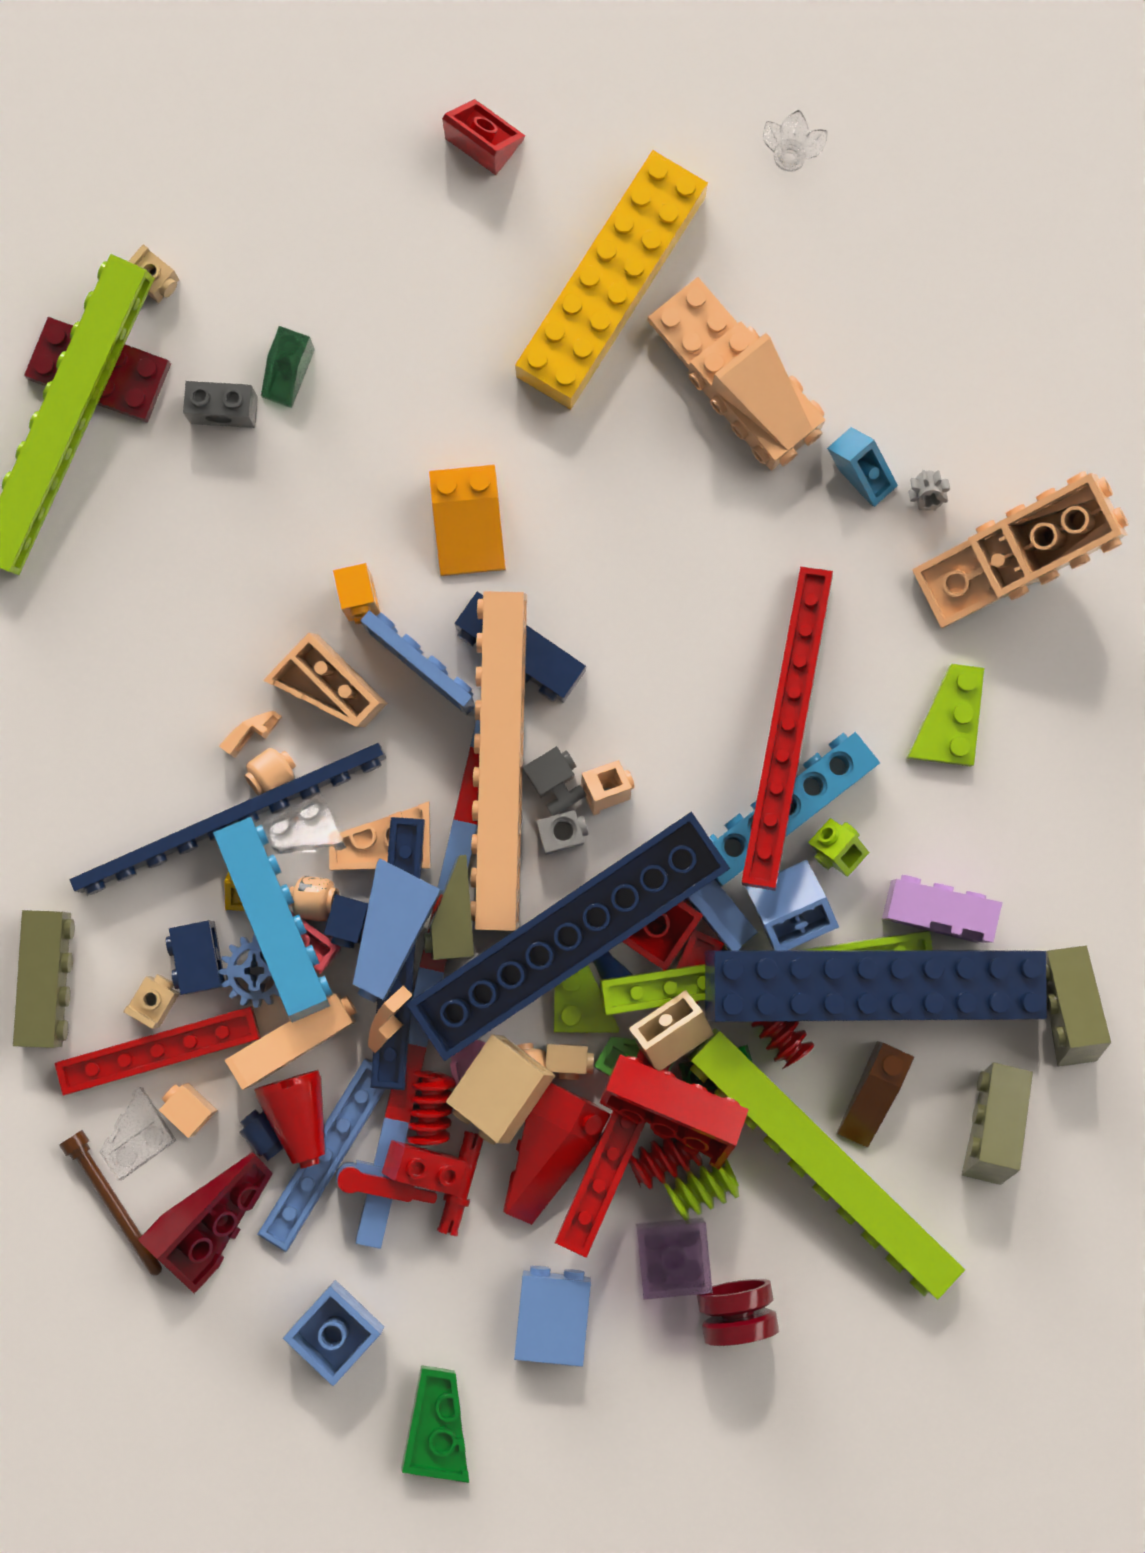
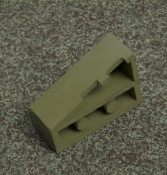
M1087 945L1046 951L1047 1010L1050 1017L1057 1067L1096 1062L1111 1044V1039Z
M993 1062L985 1071L980 1072L977 1081V1091L980 1092L977 1104L973 1110V1124L962 1176L1001 1185L1020 1171L1033 1076L1032 1071Z

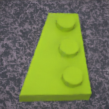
M958 664L949 665L933 699L931 708L919 729L917 738L906 759L974 766L984 668Z

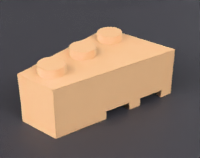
M308 633L263 680L355 727H366L388 704L318 634Z

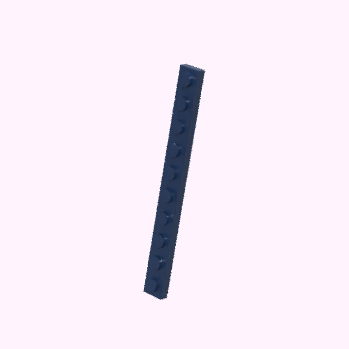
M379 743L371 745L69 879L74 892H86L87 896L98 893L106 888L104 884L115 878H117L118 882L132 878L137 875L136 869L148 865L149 868L159 866L168 861L167 855L176 851L180 855L198 848L197 842L208 837L210 841L216 840L213 834L215 831L249 817L255 823L260 820L258 815L269 810L272 814L283 811L290 807L289 801L300 796L302 800L310 799L321 793L319 788L332 783L333 787L344 784L351 780L350 774L361 769L363 773L371 772L382 766L380 761L386 759V755Z

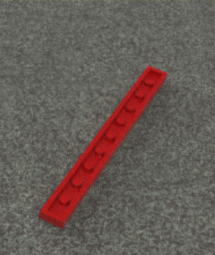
M800 566L741 883L743 886L776 891L832 585L833 571Z
M694 929L688 938L676 968L705 964V950H721L724 943ZM639 1049L636 1058L643 1061L646 1066L653 1068ZM671 1064L663 1070L669 1071ZM612 1110L555 1239V1244L587 1258L644 1128L645 1121L642 1124H636Z

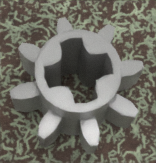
M922 470L916 478L910 479L912 488L908 491L910 502L917 501L919 510L935 511L943 502H948L949 480L941 479L939 470L936 472Z

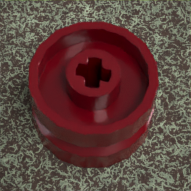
M766 1279L738 1280L713 1285L698 1291L699 1311L711 1316L702 1324L705 1344L710 1346L746 1344L763 1340L779 1333L776 1312L765 1308L774 1299L771 1281Z

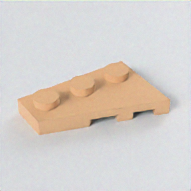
M425 802L408 810L400 811L374 822L329 836V870H375L379 858L387 862L391 817L425 819L422 869H431L430 802Z

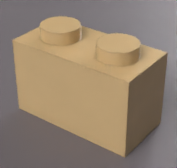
M686 990L629 1028L641 1052L656 1070H663L714 1035L703 1011Z

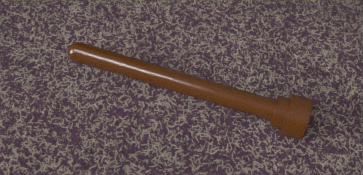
M83 1130L79 1131L59 1145L65 1156L70 1155L72 1160L76 1159L149 1273L153 1276L159 1275L162 1271L160 1262L138 1241L142 1234L89 1154L88 1150H90V1147L87 1143L90 1140Z

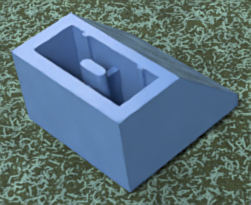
M807 860L779 871L776 891L746 886V890L773 950H789L839 928L827 897Z

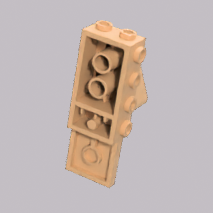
M699 277L695 278L648 316L647 321L689 369L688 374L692 384L708 396L714 410L719 415L725 416L731 423L733 432L741 440L744 439L752 448L755 458L761 464H766L771 471L779 464L782 466L787 465L797 456L796 450L804 444L810 446L823 434L821 429L825 418L823 417L824 412L814 400L809 401L802 393V385L794 376L789 377L769 335L765 333L759 337L752 327L747 328L741 321L737 323Z
M1085 471L1069 478L1067 486L1058 491L1055 488H1051L1036 496L1037 502L1027 507L1022 504L1005 513L1007 518L996 524L992 520L975 529L977 534L969 537L967 541L912 569L940 627L945 628L1001 598L1009 596L1011 600L1017 599L1029 592L1027 586L1035 582H1040L1043 585L1060 576L1058 573L1060 569L1068 565L1075 569L1091 560L1089 554L1099 549L1106 553L1122 545L1120 538L1128 535L1124 527L1128 526L1129 523L1120 507L1114 509L1109 499L1113 492L1106 478L1102 477L1099 479L1096 474L1090 473L1087 475Z

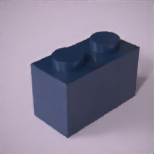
M335 894L324 934L332 936L331 943L353 949L356 943L361 944L369 903Z
M207 920L169 928L170 936L166 937V948L169 956H174L176 969L172 970V981L174 988L180 989V995L222 988L225 975L219 973V970L223 969L215 921Z

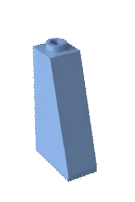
M380 858L376 864L353 985L360 988L357 994L376 1003L378 998L382 1000L387 999L442 893L441 889Z

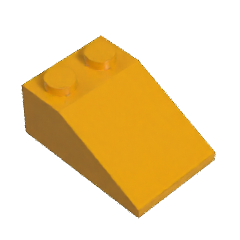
M495 465L429 471L440 575L450 576L506 570Z

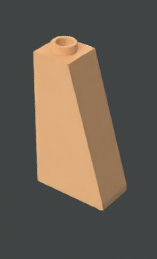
M335 993L327 998L330 1007L293 1023L290 1020L227 1058L225 1062L241 1089L244 1090L256 1085L357 1022L353 1016L357 1013V1010L349 997L346 995L342 998L340 993Z

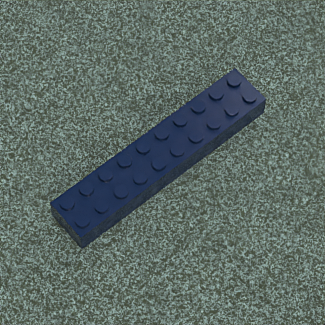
M691 811L406 1005L445 1062L721 876L730 867Z
M705 950V1017L707 1020L714 1022L1047 1019L1046 951Z

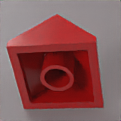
M476 99L445 113L442 118L445 139L494 175L498 174L526 136Z
M682 901L624 940L623 943L661 969L667 970L703 915Z

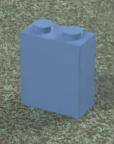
M530 1266V1271L523 1270L514 1360L583 1367L591 1277L584 1276L585 1272L581 1270L565 1269L564 1274L550 1273L551 1268Z

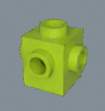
M831 818L808 842L816 851L814 858L827 870L834 867L847 877L870 853L859 840L860 834L850 824L844 822L840 825Z

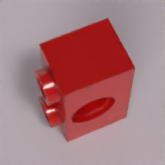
M391 1140L382 1174L396 1182L457 1196L467 1162L451 1154Z

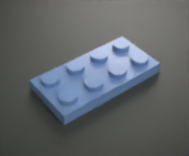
M371 611L365 614L360 621L368 634L466 716L475 707L472 697L474 694L471 692L472 688L459 677H456L454 680L448 677L449 673L446 671V667L432 655L428 659L422 655L424 652L420 649L421 646L409 635L405 634L403 637H400L397 634L396 625L380 612L378 616H375Z

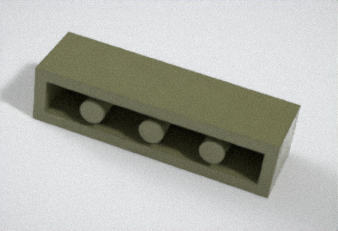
M22 910L13 1046L56 1048L62 1047L63 1041L67 1039L68 1021L64 1020L65 1007H68L70 1003L71 991L70 987L66 986L67 973L71 972L73 966L72 953L68 952L69 939H73L75 933L74 919H71V913Z

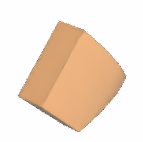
M270 711L248 719L237 726L219 747L236 758L254 732L266 739L282 716L275 711Z
M404 986L380 1007L373 1019L369 1032L368 1047L374 1053L403 1026L394 1015L413 996Z

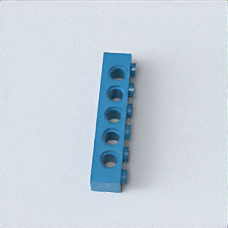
M856 731L849 737L843 732L828 744L832 750L825 756L821 757L819 753H816L802 764L806 770L796 777L792 799L794 811L789 816L786 836L880 764V761ZM838 758L844 762L846 770L843 775H836L830 770L829 764L831 759ZM812 778L819 783L820 791L818 795L812 796L805 792L803 788L805 779ZM756 801L750 805L754 809L753 812L745 818L739 813L724 825L728 830L719 838L714 834L709 837L730 867L728 871L715 879L721 887L744 870ZM728 839H736L741 843L742 852L738 857H731L725 852L724 845Z

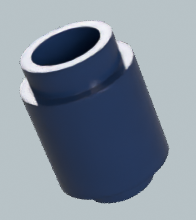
M255 1109L240 1122L243 1128L239 1133L259 1157L263 1155L269 1161L283 1149L264 1112L259 1114Z

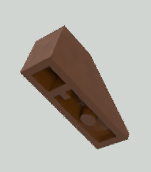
M876 1042L837 1130V1134L862 1146L869 1147L903 1085L914 1056L884 1042Z

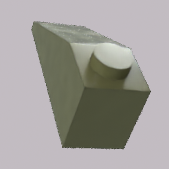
M466 855L457 856L429 924V933L423 934L425 953H431L432 960L474 956Z

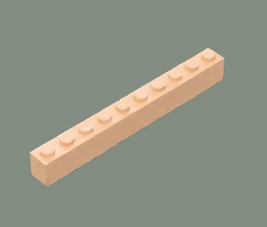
M483 591V599H478L477 618L483 619L482 633H477L476 638L477 653H482V667H476L475 675L476 687H481V700L475 701V720H480V734H475L474 753L479 754V767H474L473 786L479 787L478 801H473L472 819L473 821H478V834L472 835L471 842L472 854H477V868L471 869V888H476V901H471L470 903L471 920L475 921V930L515 931L519 928L527 594L524 592Z

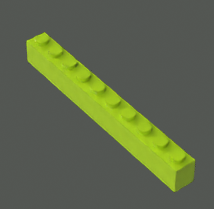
M110 254L108 260L104 261L98 270V282L94 291H90L84 301L85 311L81 320L77 321L71 329V342L67 350L63 351L57 360L56 368L58 370L53 381L47 383L43 391L44 401L40 410L36 411L30 419V432L26 440L22 441L16 450L15 458L17 460L12 471L7 472L2 481L3 491L0 495V568L16 575H20L155 279L146 269L113 254Z
M714 1028V1035L698 1045L687 1057L693 1063L689 1069L703 1083L709 1078L718 1087L714 1092L717 1096L732 1098L739 1102L740 1106L749 1109L744 1123L752 1130L758 1126L767 1134L763 1141L777 1154L783 1150L791 1158L787 1164L801 1178L808 1174L816 1182L812 1188L826 1202L830 1198L835 1200L840 1205L836 1212L850 1225L856 1221L864 1229L860 1235L874 1249L881 1245L889 1253L885 1259L899 1273L905 1268L913 1276L909 1283L924 1297L929 1292L938 1300L961 1276L965 1269L722 1032Z

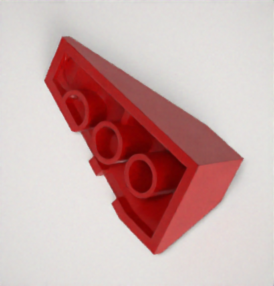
M551 1082L525 1120L522 1139H518L516 1150L519 1154L516 1169L510 1175L503 1212L532 1225L595 1146L611 1114L593 1102Z

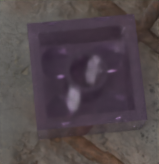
M704 1218L636 1224L643 1299L713 1293L707 1229Z

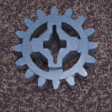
M255 934L253 935L251 943L246 937H241V947L231 944L229 949L233 953L232 956H222V960L228 963L227 968L219 970L220 974L227 975L228 980L222 983V987L233 988L229 995L231 999L239 995L242 996L240 1005H247L250 999L253 1000L254 1008L261 1006L262 999L268 1005L274 1004L272 995L275 994L278 997L280 995L275 984L264 992L266 990V983L272 978V975ZM250 950L246 961L242 965H236L239 958L246 951ZM257 961L258 967H264V974L258 975V980H256V975L250 974V968L256 967ZM236 977H241L248 983V990L250 992L240 986Z

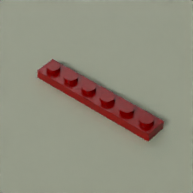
M253 1006L55 1062L62 1095L64 1096L260 1039L261 1036Z

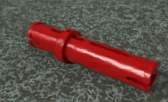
M464 1131V1138L458 1158L467 1162L458 1195L444 1193L443 1200L446 1202L439 1227H437L438 1232L458 1236L464 1208L468 1207L470 1199L467 1198L484 1141L478 1133L474 1134L470 1131Z

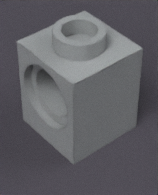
M575 810L536 820L545 855L583 845V836L589 835L584 816L577 817ZM560 823L569 824L573 828L572 837L565 841L557 839L554 835L555 827Z

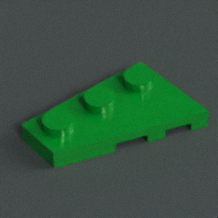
M421 1365L401 1471L407 1474L469 1483L456 1373L454 1370Z

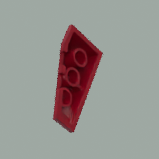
M253 1152L163 1213L138 1241L195 1294L221 1265L225 1258L221 1255L230 1238L236 1239L241 1230L238 1224L245 1212L253 1209L273 1173Z

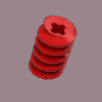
M753 1021L751 1024L752 1028L764 1027L758 1036L760 1039L768 1037L772 1039L766 1047L767 1051L778 1048L779 1052L773 1060L775 1062L782 1060L787 1062L782 1069L806 1056L815 1046L812 1041L802 1043L807 1035L805 1030L794 1032L799 1021Z
M416 1071L413 1074L423 1078L422 1082L412 1084V1088L421 1091V1095L411 1097V1102L420 1105V1108L410 1110L409 1114L419 1118L418 1122L408 1124V1128L416 1131L417 1135L407 1137V1142L424 1146L439 1145L450 1139V1132L446 1129L451 1126L452 1121L447 1115L453 1112V1107L446 1103L452 1093L449 1089L455 1086L456 1081L453 1077L441 1072Z
M671 1138L663 1139V1147L653 1140L650 1142L651 1152L648 1153L643 1146L638 1147L639 1158L636 1159L631 1155L629 1164L640 1188V1183H643L651 1190L654 1188L653 1177H656L664 1184L666 1182V1171L676 1178L678 1177L677 1166L679 1165L686 1172L690 1171V1160H693L699 1167L702 1166L703 1162L699 1151L696 1156L691 1155L683 1150L684 1143L676 1138V1141H673Z

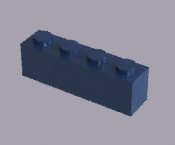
M478 591L454 623L456 630L459 631L457 636L472 647L476 643L477 633H482L483 619L477 618L478 599H483V595ZM526 625L525 683L527 684L531 680L541 687L538 692L551 702H555L558 699L564 703L586 672V665Z

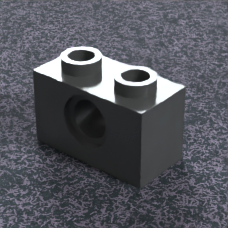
M186 381L183 414L190 424L255 428L258 396L252 385Z

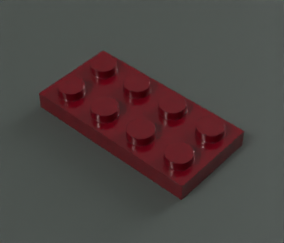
M47 317L24 374L27 380L44 386L48 382L53 381L58 370L56 368L57 360L60 354L67 350L71 342L70 333L73 325ZM125 344L97 405L148 423L171 366L170 361Z

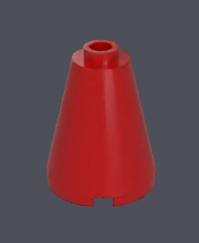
M319 1070L299 1074L292 1078L255 1088V1097L291 1163H299L300 1169L319 1164V1157L325 1154L322 1078Z

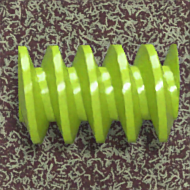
M728 1159L724 1162V1167L721 1166L719 1170L712 1166L711 1173L704 1166L699 1167L700 1178H697L691 1171L687 1172L686 1184L679 1177L674 1178L675 1189H672L666 1182L664 1183L676 1213L685 1221L690 1219L689 1208L697 1215L702 1214L701 1203L703 1202L710 1210L714 1209V1197H717L722 1204L727 1203V1191L735 1198L739 1197V1184Z

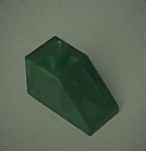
M282 326L278 327L267 355L261 391L262 398L290 408L293 407L315 351L309 336Z

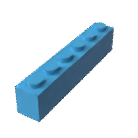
M249 817L213 832L291 1022L293 1023L330 1007L327 996L332 995V991L325 975L318 978L314 966L320 964L312 945L305 947L301 935L307 932L300 915L292 916L288 905L294 903L287 884L280 886L276 875L282 872L275 855L267 856L263 845L268 844L269 841L262 824L255 827L252 818Z

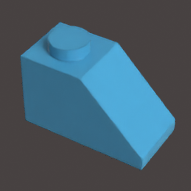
M850 427L827 448L839 471L870 505L875 507L898 486L875 440L860 431Z

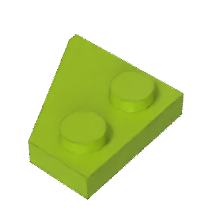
M588 965L555 987L554 1032L619 1033V1027L613 1014H604L601 990Z

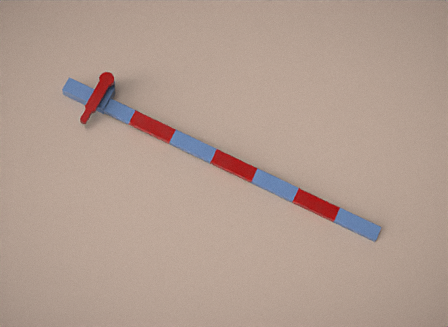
M480 720L475 722L437 886L442 892L457 856H467L468 868L472 853V835L476 834L478 821H473L472 806L473 801H478L479 787L473 786L474 767H479V754L474 753L475 734H480ZM441 895L439 896V898H438V900H437V902H436V904H435V906H434V908H433V910H432V912H431V917H430L429 924H430V922H431V919H432V917H433V914H434V912H435V909H436V907H437V904H438V902H439V899H440ZM424 947L412 1000L443 979L447 959L432 960L431 953H425ZM412 1012L405 1090L390 1089L374 1163L356 1160V1163L346 1162L336 1172L337 1184L343 1192L366 1193L355 1239L356 1244L379 1249L382 1246L392 1199L411 1202L413 1199L432 1204L437 1200V1193L435 1191L396 1182L382 1174L391 1140L405 1143L408 1124L411 1118L409 1113L410 1110H413L414 1105L411 1102V1097L416 1096L417 1092L416 1089L412 1088V1084L418 1083L420 1077L413 1073L422 1070L429 1040Z

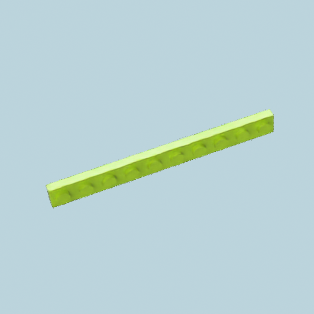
M919 931L801 950H933L930 931ZM705 964L599 980L605 1015L661 1007L685 990L694 1001L705 1000Z

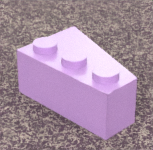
M901 875V880H891L882 919L975 943L994 942L1003 902L986 899V895L967 891L966 894L954 892V887L934 883L933 887L920 884L921 879L908 875Z

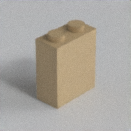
M491 1034L446 1103L454 1108L452 1113L455 1117L466 1124L471 1122L479 1128L478 1134L485 1141L493 1145L496 1143H510L555 1075L505 1036Z

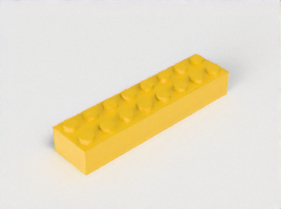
M651 151L516 362L515 371L517 378L571 410L705 200L708 182L656 151Z

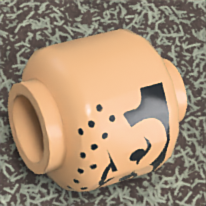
M303 876L297 881L295 886H291L289 889L294 903L289 906H292L294 914H299L302 919L323 922L329 917L335 894L340 895L338 888H335L333 882L327 878Z

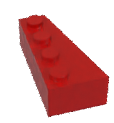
M621 1054L612 1069L599 1102L636 1124H642L644 1121L651 1124L650 1128L654 1131V1134L663 1139H678L684 1143L683 1150L693 1156H696L698 1151L711 1158L709 1165L718 1170L736 1147L749 1110L740 1106L739 1102L732 1098H721L708 1092L705 1087L699 1084L686 1083L677 1079L669 1071L653 1069L646 1066L643 1061L636 1057H625Z

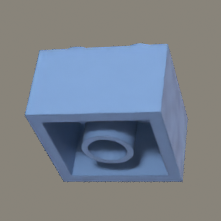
M334 1280L291 1327L283 1339L322 1377L334 1386L381 1335L385 1326L340 1283Z

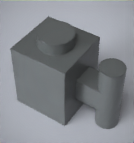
M557 746L523 766L525 774L540 798L552 791L557 799L546 805L552 816L587 796L581 785L570 791L566 788L565 783L575 777L572 770L577 766L568 751L566 750L561 753Z

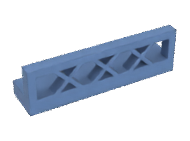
M713 880L687 898L692 906L703 915L702 918L728 950H739L744 943L758 933L716 880Z

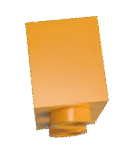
M366 563L333 570L341 609L348 621L354 620L355 624H362L360 620L368 611H371L375 616L380 613L373 576Z

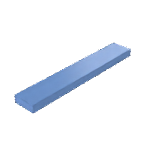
M367 1058L363 1060L324 1124L325 1154L319 1157L320 1163L300 1169L299 1165L257 1234L284 1252H287L386 1090L370 1088L372 1062Z

